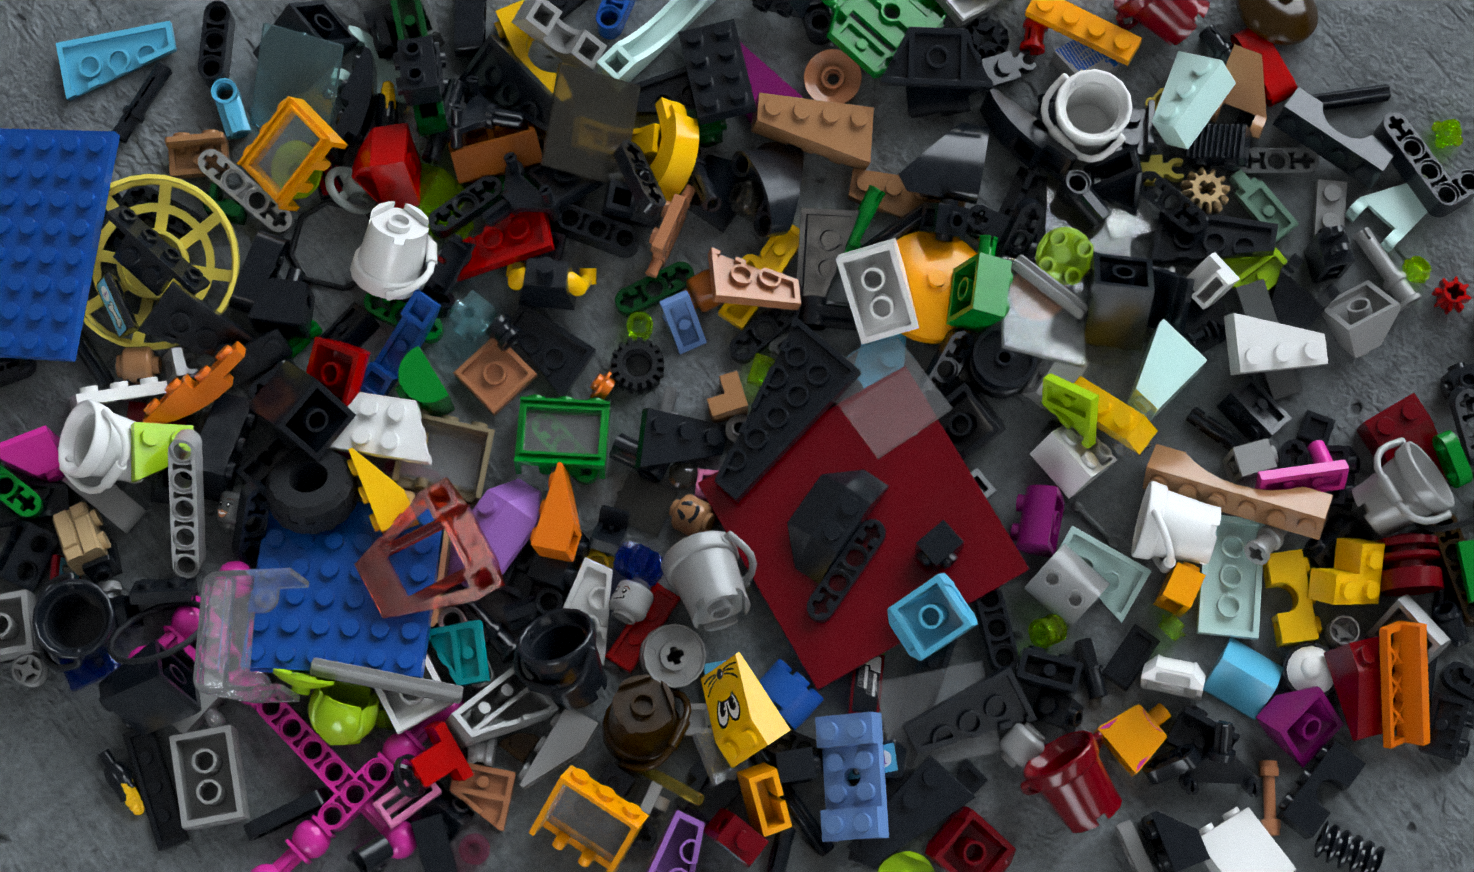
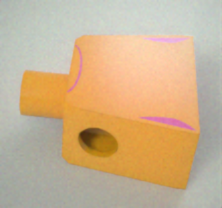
M1158 703L1149 712L1140 704H1137L1098 727L1094 733H1102L1103 744L1132 777L1141 770L1167 738L1166 733L1160 726L1171 717V714L1161 703Z

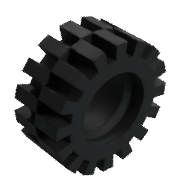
M637 337L635 341L629 338L625 344L621 342L618 345V350L615 349L612 353L613 358H611L610 364L613 379L619 384V388L623 391L624 389L628 390L630 394L638 392V395H641L646 390L648 393L651 392L655 385L658 386L660 384V379L664 376V358L662 353H660L659 347L652 345V341L648 339L643 341L641 337ZM634 356L646 358L649 362L648 371L642 376L631 375L626 369V364L630 358Z

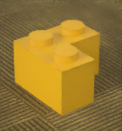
M1337 538L1334 568H1311L1308 598L1332 605L1379 604L1385 544L1361 538Z

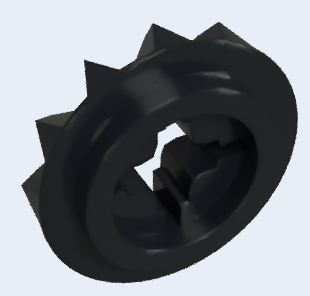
M988 16L983 19L976 18L974 22L967 25L966 29L973 40L974 49L979 52L981 59L1006 52L1009 45L1008 30L1004 28L1000 20L996 21ZM992 31L991 40L993 42L987 41L980 47L982 37L979 34L986 35Z

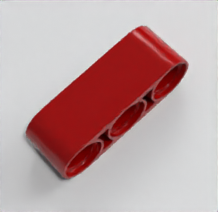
M1248 27L1231 35L1230 39L1233 45L1235 44L1262 54L1266 104L1272 107L1292 97L1297 90L1296 82L1274 44L1259 37Z

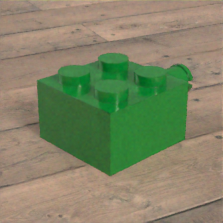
M991 235L979 236L978 254L953 269L947 325L979 333L1004 319L1010 307V303L1007 300L1008 291L1013 281V273L1011 272L1012 261L995 257L998 243L996 236H993L992 240Z

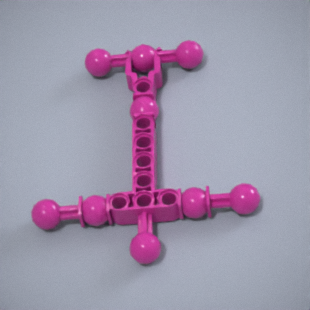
M230 561L222 565L217 573V585L203 598L195 595V601L202 603L209 610V623L202 634L195 640L205 635L211 621L222 633L220 642L213 644L210 652L202 655L191 644L183 648V650L199 665L204 667L211 665L226 677L227 682L233 686V692L237 700L257 710L266 723L335 793L322 805L318 816L313 815L312 819L305 820L297 825L293 831L292 839L287 838L285 840L289 848L273 864H260L253 868L251 872H291L302 860L310 865L312 863L310 859L318 858L327 851L331 838L334 839L336 837L335 833L344 830L360 814L388 840L393 849V856L391 858L402 859L408 857L417 848L411 823L405 820L390 830L385 820L382 819L379 812L374 808L373 803L393 782L396 759L405 754L416 757L421 753V750H426L422 744L429 737L423 727L433 721H446L451 713L465 703L463 697L459 704L453 703L452 706L415 725L410 731L406 730L400 734L394 733L389 736L383 744L382 753L380 751L377 753L379 757L369 760L355 773L311 728L300 714L284 698L277 694V691L271 685V679L267 672L242 671L239 668L241 653L233 644L236 639L235 633L214 612L228 598L236 599L247 595L253 588L254 572L249 565L241 561ZM178 607L172 615L171 625L163 626L165 634L158 642L167 650L183 642L197 630L203 620V613L195 607ZM145 646L132 650L127 658H131ZM233 657L237 658L238 667L232 672H226L225 663L227 660ZM274 700L279 701V711L274 715H267L266 707L268 703ZM299 722L301 726L299 734L295 737H288L287 727L289 724ZM316 743L320 744L322 747L320 756L316 759H309L307 754L309 747ZM403 759L402 764L412 766L409 760ZM340 765L343 769L341 778L337 781H330L328 776L329 770L333 766ZM379 765L385 766L387 770L385 778L381 781H374L372 778L373 769ZM355 787H362L364 790L363 799L358 803H351L349 798L351 790ZM332 809H339L341 812V820L336 825H329L327 822V814Z

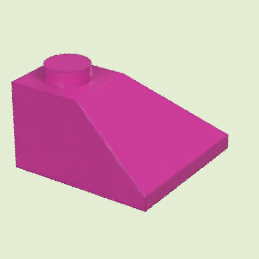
M46 425L0 443V461L7 467L40 481L51 483L59 481L65 476L60 470L58 462L60 438Z

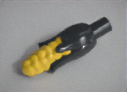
M391 81L383 82L381 93H378V105L375 116L376 127L399 124L398 102L395 99V88Z
M109 749L104 750L98 756L106 767L103 771L107 783L115 791L120 802H125V805L129 807V810L134 815H142L145 811V806L131 771L125 763L116 761Z

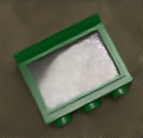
M537 394L529 395L528 397L520 396L514 457L516 474H522L523 465L538 466L539 473L548 475L551 474L552 467H556L558 462H562L566 468H569V474L572 476H580L582 468L599 469V479H605L611 417L610 401H604L600 398L576 400L569 396L545 398Z

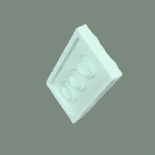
M1221 515L1220 526L1216 527L1215 535L1217 539L1211 559L1206 565L1200 564V573L1206 576L1198 593L1196 634L1251 640L1259 638L1263 565L1251 562L1245 555L1244 546L1248 541L1256 539L1257 532L1265 524L1242 517Z

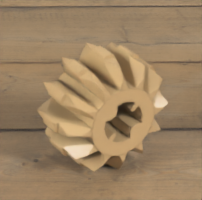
M1204 167L1199 168L1197 174L1193 171L1188 173V180H1183L1180 185L1184 190L1181 193L1206 214H1212V211L1219 214L1222 211V205H1226L1229 201L1226 194L1229 193L1230 186L1222 185L1226 178L1225 176L1216 178L1215 169H1212L1207 174ZM1207 190L1210 194L1205 193L1202 195L1200 191L1205 192Z

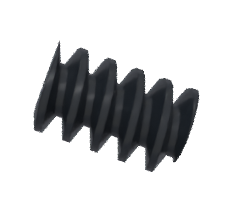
M1327 820L1316 840L1314 857L1318 858L1325 852V862L1328 864L1335 857L1338 858V869H1341L1345 863H1348V872H1354L1357 868L1361 869L1360 872H1377L1382 864L1386 849L1383 846H1379L1375 850V844L1371 840L1363 845V837L1356 835L1352 839V832L1350 830H1345L1340 834V826L1334 824L1329 828V821Z

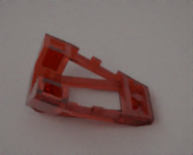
M447 477L420 491L408 508L397 516L393 521L394 523L382 537H379L354 564L383 619L478 601L505 585L498 559L469 505ZM427 508L433 519H436L394 540ZM445 529L465 568L408 596L388 557ZM464 581H467L470 586L463 590L433 598Z

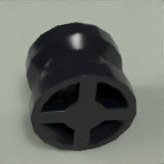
M508 314L498 317L486 330V335L498 342L497 346L501 351L511 348L524 333L519 326H514L512 318Z

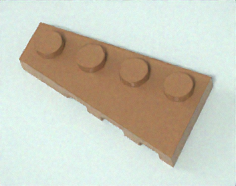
M855 168L852 170L848 199L860 204L869 185H872L886 193L877 211L881 213L886 212L898 217V220L924 202L940 203V201L923 198L919 193L906 191L898 175ZM958 201V206L965 207L966 202Z

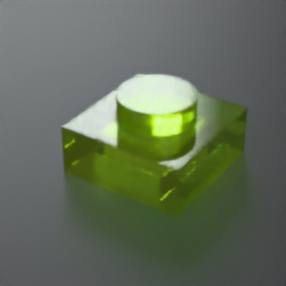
M756 353L747 383L761 387L770 367L773 366L776 359Z

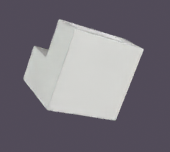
M1215 252L1210 254L1186 277L1188 279H1195L1193 287L1195 292L1192 294V298L1203 310L1215 304L1240 280Z

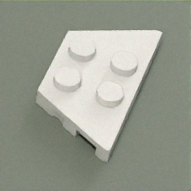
M359 392L348 405V408L356 416L328 448L348 453V449L353 448L361 455L424 465L432 464V458L428 453L425 428L421 422L420 405L417 401Z

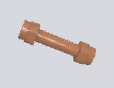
M1275 760L1259 761L1258 777H1262L1264 819L1260 820V822L1271 836H1280L1281 820L1276 819L1275 777L1279 776V767Z

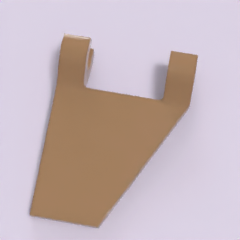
M1234 44L1226 67L1236 84L1209 121L1216 123L1223 104L1255 115L1249 130L1251 137L1259 140L1267 121L1262 54Z

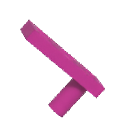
M1316 440L1310 443L1307 448L1314 464L1258 471L1255 489L1282 490L1304 486L1321 492L1345 489L1349 466L1346 460L1333 461L1324 441Z

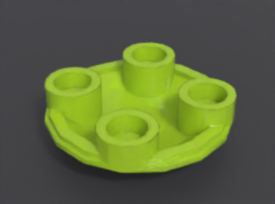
M1055 228L1045 234L1039 242L1035 254L1036 265L1062 285H1075L1081 281L1091 267L1094 246L1085 234L1075 228Z

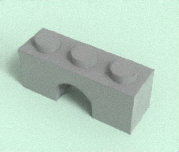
M524 0L512 20L514 25L578 73L595 68L596 62L602 56L607 45L586 29L577 30L561 21L559 17L562 11L548 0Z

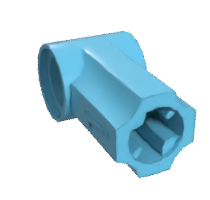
M227 78L215 81L211 88V95L215 100L227 139L237 140L246 137L252 131L237 86L232 80ZM223 91H233V94L229 99H220V95Z

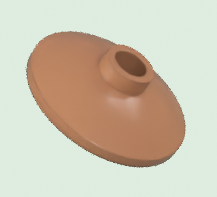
M827 49L817 53L811 58L805 68L804 84L813 100L845 104L855 97L861 86L862 74L860 66L839 49ZM830 76H837L839 81L837 84L831 85L828 83V78Z

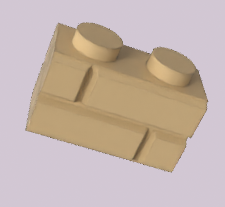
M81 501L69 507V510H63L53 515L52 519L66 563L76 575L81 576L85 574L82 564L108 554L107 549L111 548V543L105 532L100 530L99 526L104 523L96 508L91 510L85 502Z

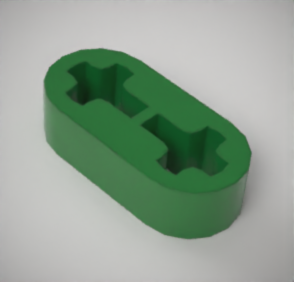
M1451 430L1435 435L1432 439L1433 447L1451 486L1459 488L1472 482V471L1457 436Z

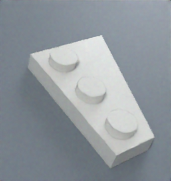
M158 377L140 379V385L128 386V381L110 383V389L98 391V385L79 388V394L69 398L71 409L80 401L87 399L100 404H108L117 400L125 401L163 395L167 393L164 391L167 381L158 382Z
M585 557L563 608L579 609L590 616L597 632L596 646L604 666L613 569Z

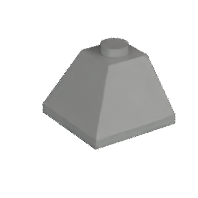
M1367 280L1338 295L1324 309L1321 315L1339 345L1356 359L1382 345L1401 306L1400 303Z

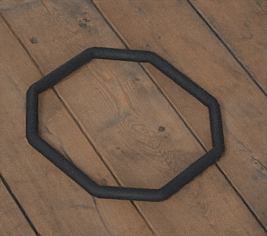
M324 200L301 213L298 217L288 252V257L294 268L303 271L294 256L304 218L327 205L342 208L335 201ZM371 212L368 213V214H366V216H367V218H368L369 220H370ZM306 275L304 278L306 283L341 291H347L357 285L354 280L346 285H340L310 278Z

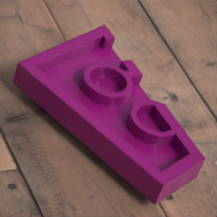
M740 42L754 100H756L759 93L803 98ZM753 112L745 114L751 126Z

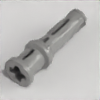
M1370 227L1364 228V232L1361 230L1353 236V239L1356 240L1383 279V289L1389 291L1393 298L1400 303V311L1409 308L1422 298L1421 294L1416 293L1407 281L1408 275L1396 268L1371 232Z
M1269 525L1261 527L1257 532L1256 539L1248 541L1244 546L1246 557L1257 565L1266 564L1270 559L1271 552L1278 550L1283 545L1284 536L1288 531Z

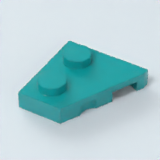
M481 620L430 629L429 641L438 654L436 655L442 664L446 665L449 669V674L456 685L464 687L490 682L483 622Z

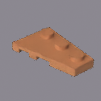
M713 247L710 248L708 261L713 302L788 310L799 309L801 296L798 279L766 267L760 270L747 265L745 259L736 256L734 260L720 255L721 250Z

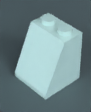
M1165 319L1158 324L1149 340L1127 401L1132 408L1144 414L1149 421L1197 376L1207 362V359Z

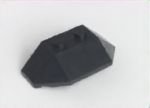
M864 469L821 474L787 522L795 568L820 584L889 486Z

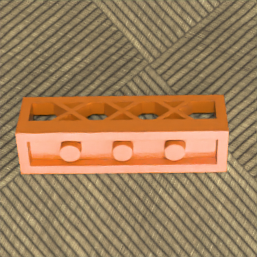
M1398 620L1379 628L1383 747L1389 749L1403 743L1421 746L1430 743L1427 624ZM1393 633V644L1391 646V634ZM1395 725H1396V728H1397V735H1396V736H1394V728H1395Z

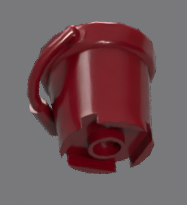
M1114 0L1113 9L1118 12L1116 22L1119 27L1128 31L1140 23L1169 46L1172 44L1178 45L1185 40L1197 27L1195 24L1198 17L1197 14L1204 18L1210 7L1208 0ZM1125 17L1127 19L1132 17L1133 19L1129 21L1127 24H1125L1123 18Z
M1081 730L1063 735L1046 744L1044 751L1038 757L1029 760L1023 770L1025 781L1020 784L1022 793L1030 796L1041 792L1073 833H1083L1099 826L1097 818L1103 814L1106 815L1107 819L1111 818L1122 804V799L1099 757L1100 748L1104 742L1101 732L1092 734L1091 732Z

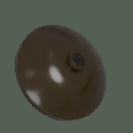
M1236 0L1238 13L1247 27L1259 37L1275 44H1299L1312 35L1318 24V10L1314 0Z

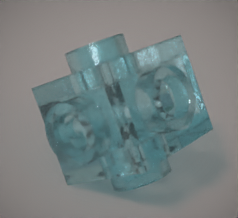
M471 290L464 300L459 299L455 302L450 310L451 315L449 317L453 324L451 329L464 340L468 336L475 342L479 337L483 338L486 336L487 328L498 315L494 306Z

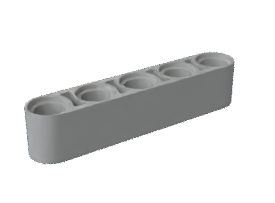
M183 429L177 433L168 447L172 568L175 574L189 579L196 576L206 557L203 454L200 435L194 430ZM179 443L187 444L191 451H184L179 446ZM180 472H187L192 477V480L183 478ZM185 500L190 502L193 508L185 507L181 503V501ZM182 529H189L194 536L186 535ZM183 557H190L195 564L186 562Z

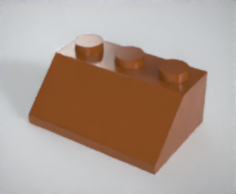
M525 119L522 128L519 130L495 126L494 130L481 127L463 133V146L460 149L451 148V139L448 142L459 184L464 182L474 183L484 176L504 175L507 166L504 156L508 152H514L517 160L523 164L524 168L534 167L537 163L544 161L534 124Z

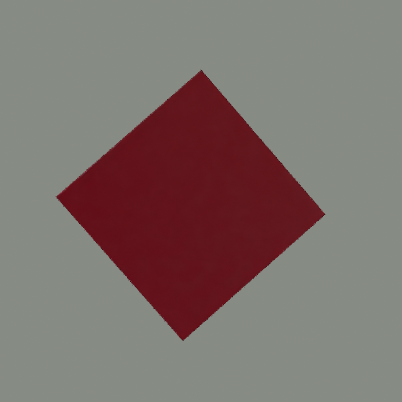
M906 366L827 410L739 503L735 502L716 485L714 480L718 472L698 482L700 489L725 532L732 531L754 552L757 566L753 580L817 690L822 689L901 644L889 625L887 609L937 574L945 573L954 582L969 605L1029 571V567ZM864 469L889 486L866 519L880 521L886 529V538L832 618L824 623H817L807 613V602L819 584L795 568L787 522L821 474ZM944 519L963 540L964 546L956 554L958 559L946 570L941 567L935 572L931 566L926 569L915 556L918 552L915 548L916 543ZM876 527L872 530H865L867 538L863 544L859 540L856 541L857 544L862 545L868 552L872 550L867 548L869 541L873 537L876 539L880 538L877 533L878 528ZM737 546L739 556L748 570V558L742 549ZM851 551L847 555L846 560L851 566H859L863 563L864 556L859 551ZM840 575L833 576L829 581V586L834 591H841L847 585L846 579ZM823 589L821 593H824L826 597L821 604L816 602L813 604L815 614L819 615L821 612L826 614L828 612L826 609L828 600L831 598L836 602L838 598L830 596Z

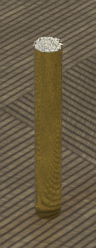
M656 768L647 772H637L697 806H700L704 801L703 794Z

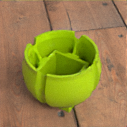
M335 680L334 685L317 688L312 692L308 704L311 728L329 746L360 744L361 739L371 732L377 722L380 699L376 693L371 695L372 689L370 687Z

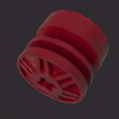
M1403 533L1375 541L1385 544L1383 565L1390 567V569L1382 571L1381 596L1399 597L1406 594L1414 596L1434 593L1444 589L1442 569L1427 565V562L1440 558V552L1432 550V548L1439 545L1436 535Z

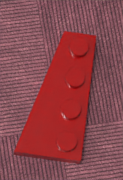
M520 212L514 216L511 213L509 217L495 226L484 227V231L474 238L469 236L462 240V242L473 243L476 246L472 251L471 260L463 267L457 277V282L555 250L548 214L542 212ZM438 255V261L444 264L445 259Z

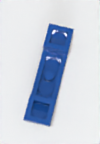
M419 289L414 291L400 313L403 315L376 360L370 362L367 366L361 387L363 393L387 396L399 380L398 370L404 356L417 346L421 348L428 336L441 305Z

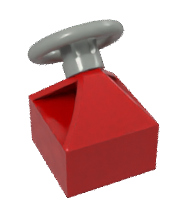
M408 123L372 128L361 145L352 168L339 166L328 171L325 177L326 189L330 197L340 207L354 214H368L377 206V203L381 204L388 201H395L394 208H404L405 203L419 206L422 164ZM338 175L344 184L343 191L338 193L334 185V178ZM358 198L368 204L359 206L350 203L347 199Z

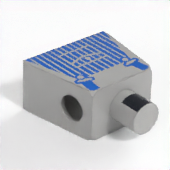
M1075 40L1054 50L1051 59L1052 64L1062 74L1066 73L1069 77L1079 71L1098 69L1115 75L1119 68L1118 61Z

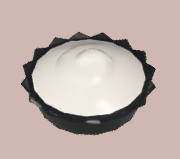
M1306 641L1302 645H1295L1292 651L1287 652L1286 659L1282 663L1284 669L1282 676L1286 680V686L1292 689V691L1318 686L1323 690L1326 697L1329 696L1331 691L1336 690L1324 656V652L1330 651L1329 647L1321 646L1318 642L1311 644Z

